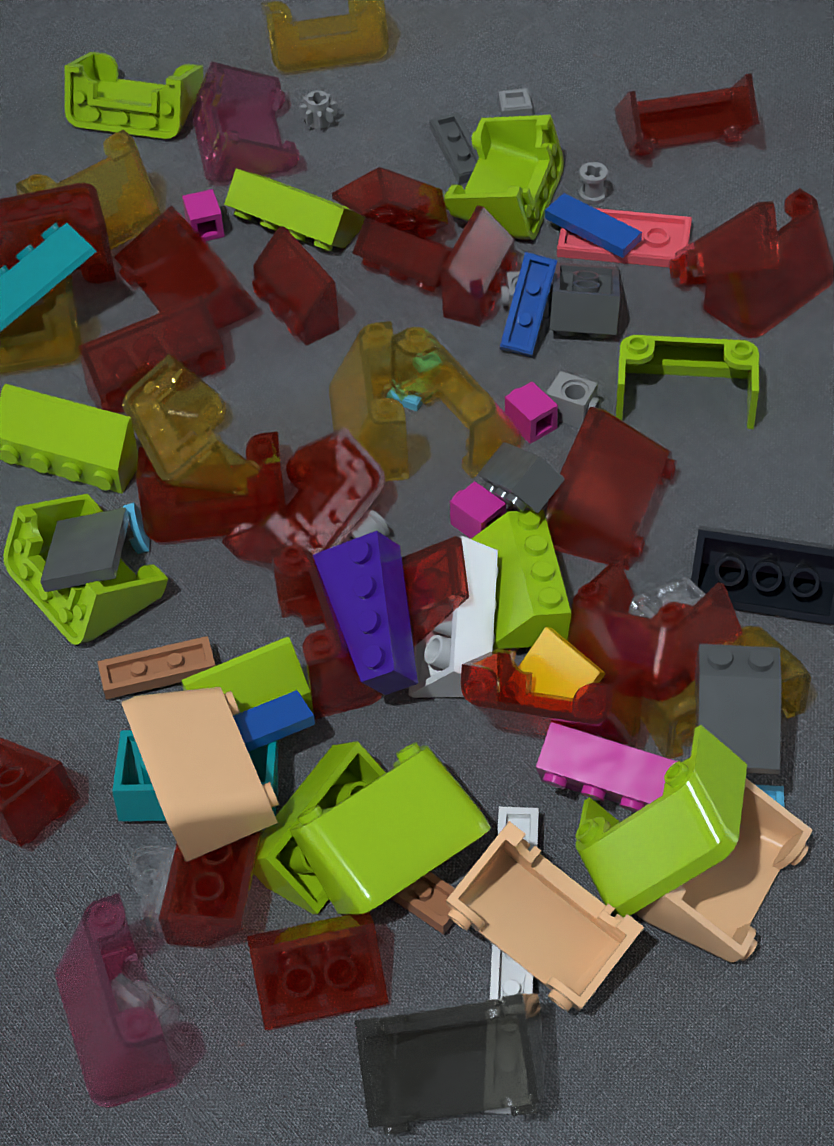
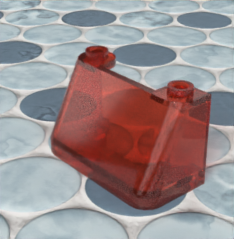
M75 183L0 199V268L6 265L10 270L19 262L15 256L29 244L34 248L44 241L41 234L53 224L57 223L61 227L68 223L96 250V253L75 270L80 269L84 280L89 283L99 284L116 280L106 223L97 190L93 185Z
M801 188L791 193L785 199L784 210L792 218L791 221L758 245L751 248L739 240L731 239L720 243L709 251L703 310L746 338H759L833 284L834 261L819 205L811 194Z
M773 201L756 202L677 251L675 259H670L669 261L671 279H676V286L752 280L757 278L754 271L779 269L777 221Z
M172 205L114 256L122 267L118 272L130 286L134 283L139 285L164 317L162 321L166 326L162 331L174 344L178 341L184 345L251 316L259 308L208 242Z
M591 406L561 469L560 475L565 480L548 502L547 524L554 550L629 571L634 557L640 558L643 552L645 537L640 536L641 524L658 485L663 486L666 479H673L677 460L672 459V452L608 411Z
M345 427L300 446L287 462L286 472L291 483L299 491L280 514L277 512L271 513L263 522L254 526L246 523L235 526L222 540V543L233 555L242 560L309 572L318 569L313 554L340 545L385 486V475L380 465Z
M278 431L260 433L251 437L246 444L247 461L178 469L174 453L170 448L163 445L139 447L136 482L146 535L156 542H172L266 531L281 526L286 519L287 510Z
M297 544L270 549L277 601L282 618L290 617L289 614H293L302 619L305 628L319 624L324 626L323 630L309 634L302 644L314 719L376 703L382 697V693L360 681L313 558V553L304 546Z
M496 649L462 664L461 692L467 701L498 727L546 736L550 723L553 722L624 745L632 742L638 735L644 670L625 667L620 670L619 677L610 684L588 683L577 690L574 698L531 692L532 673L523 672L517 667L514 661L516 651Z

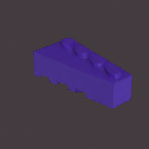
M374 531L313 554L360 681L384 695L417 685L418 678L400 545L380 532Z

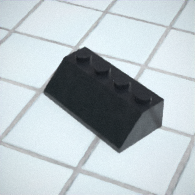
M700 526L687 602L834 625V545Z

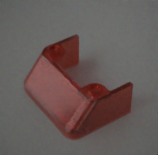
M752 73L745 74L731 88L637 101L636 92L629 91L614 108L616 121L627 150L634 152L635 156L652 154L653 149L723 138L725 143L743 140V134L748 133L760 123Z
M614 559L589 583L583 585L574 596L567 641L606 673L599 684L656 701H665L678 696L695 680L699 644L731 645L743 632L725 585L722 583H717L694 606L670 602L663 605L659 612L651 619L633 615L639 609V605L620 560Z

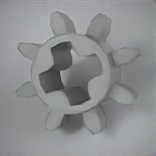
M324 91L310 92L306 97H303V105L299 106L300 118L306 119V125L314 129L328 127L330 123H334V115L338 114L337 101H331V95Z

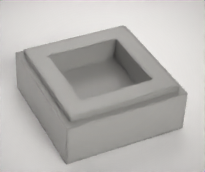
M527 88L498 91L502 117L532 116V104Z

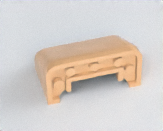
M221 687L139 695L121 702L163 814L186 862L278 823L272 808L279 805L270 782L264 785L261 784L233 715L240 713L231 691L223 693Z
M746 778L739 839L729 856L637 911L635 914L646 923L730 963L738 960L745 961L757 946V941L754 939L756 930L750 926L779 870L789 864L795 866L804 858L809 849L806 842L813 830Z
M509 821L447 898L446 904L451 909L447 916L465 931L473 927L549 988L551 992L548 997L566 1012L571 1007L580 1011L644 927L628 914L624 918L619 914L612 917L611 914L615 909L609 903L606 906L541 855L542 850L534 846L529 851L530 844L523 839L526 834Z

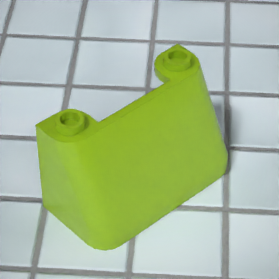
M89 52L65 65V116L69 123L78 128L162 139L172 138L182 130L202 87L203 65L183 64L175 70L173 76L166 78V85L118 79V65L112 56L105 53Z
M532 115L481 118L476 131L472 134V146L477 150L478 161L465 190L460 184L451 185L445 193V208L455 218L519 240H533L539 232L545 217V209L550 205L564 166L563 153L552 116Z
M88 494L17 506L3 554L4 564L9 575L66 639L74 645L94 640L160 599L168 582L167 576L155 565H143L139 568L136 575L120 558L115 579L101 582L94 581L86 583V585L44 592L40 581L57 521L103 512Z
M414 742L396 753L399 760L393 764V769L334 807L321 810L320 806L316 805L306 810L297 817L300 823L290 829L291 834L338 914L359 915L376 908L490 830L491 826L482 811L428 745L419 746L417 742Z

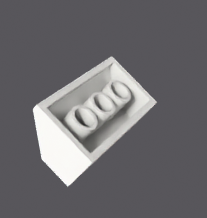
M461 536L418 562L413 626V648L418 684L409 687V696L414 698L469 697L491 685L493 676L492 651L495 641L493 633L494 614L497 606L495 595L496 579L498 576V550Z

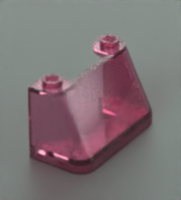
M211 61L195 98L192 112L206 180L218 183L232 181L236 168L266 176L289 172L292 167H296L299 161V150L296 148L295 142L286 140L282 145L275 119V113L277 109L282 108L285 94L284 91H281L278 77Z
M119 893L98 899L85 909L55 970L57 985L86 1088L92 1101L98 1106L105 1108L116 1107L177 1086L166 1041L156 1014L149 1008L134 1007L121 1012L117 1008L112 987L124 984L122 978L124 966L129 960L130 962L138 960Z

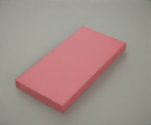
M595 208L642 232V240L623 258L563 227L560 230L557 257L685 269L692 217Z

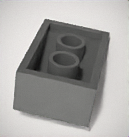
M557 263L552 280L549 330H555L557 334L564 336L575 335L576 332L589 333L591 337L607 338L609 335H616L620 304L619 268Z
M699 644L695 669L696 727L702 725L747 764L746 773L779 774L782 683L780 648Z

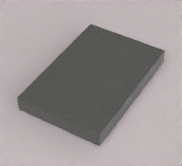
M126 507L57 521L40 581L44 592L116 578L130 518Z

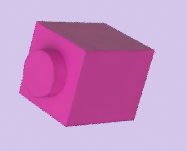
M213 189L182 196L185 218L194 244L225 237L222 214Z
M531 381L521 388L514 389L509 395L505 396V421L527 442L532 444L557 429L558 405Z
M475 481L464 490H459L450 500L451 525L470 539L506 513V503Z

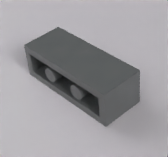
M506 442L501 444L477 474L486 482L483 487L509 506L513 505L522 512L525 508H528L536 513H539L565 480L562 475L540 456Z

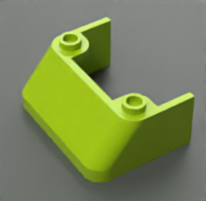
M631 335L622 340L619 352L615 422H622L625 373L747 379V429H754L759 394V350L753 343L745 340Z
M702 725L695 728L691 757L683 762L678 761L667 770L664 776L663 795L620 822L592 798L589 797L584 800L579 828L575 835V846L604 904L607 906L609 903L614 907L613 913L615 915L619 914L624 918L627 914L630 916L723 861L733 851L738 842L747 764Z

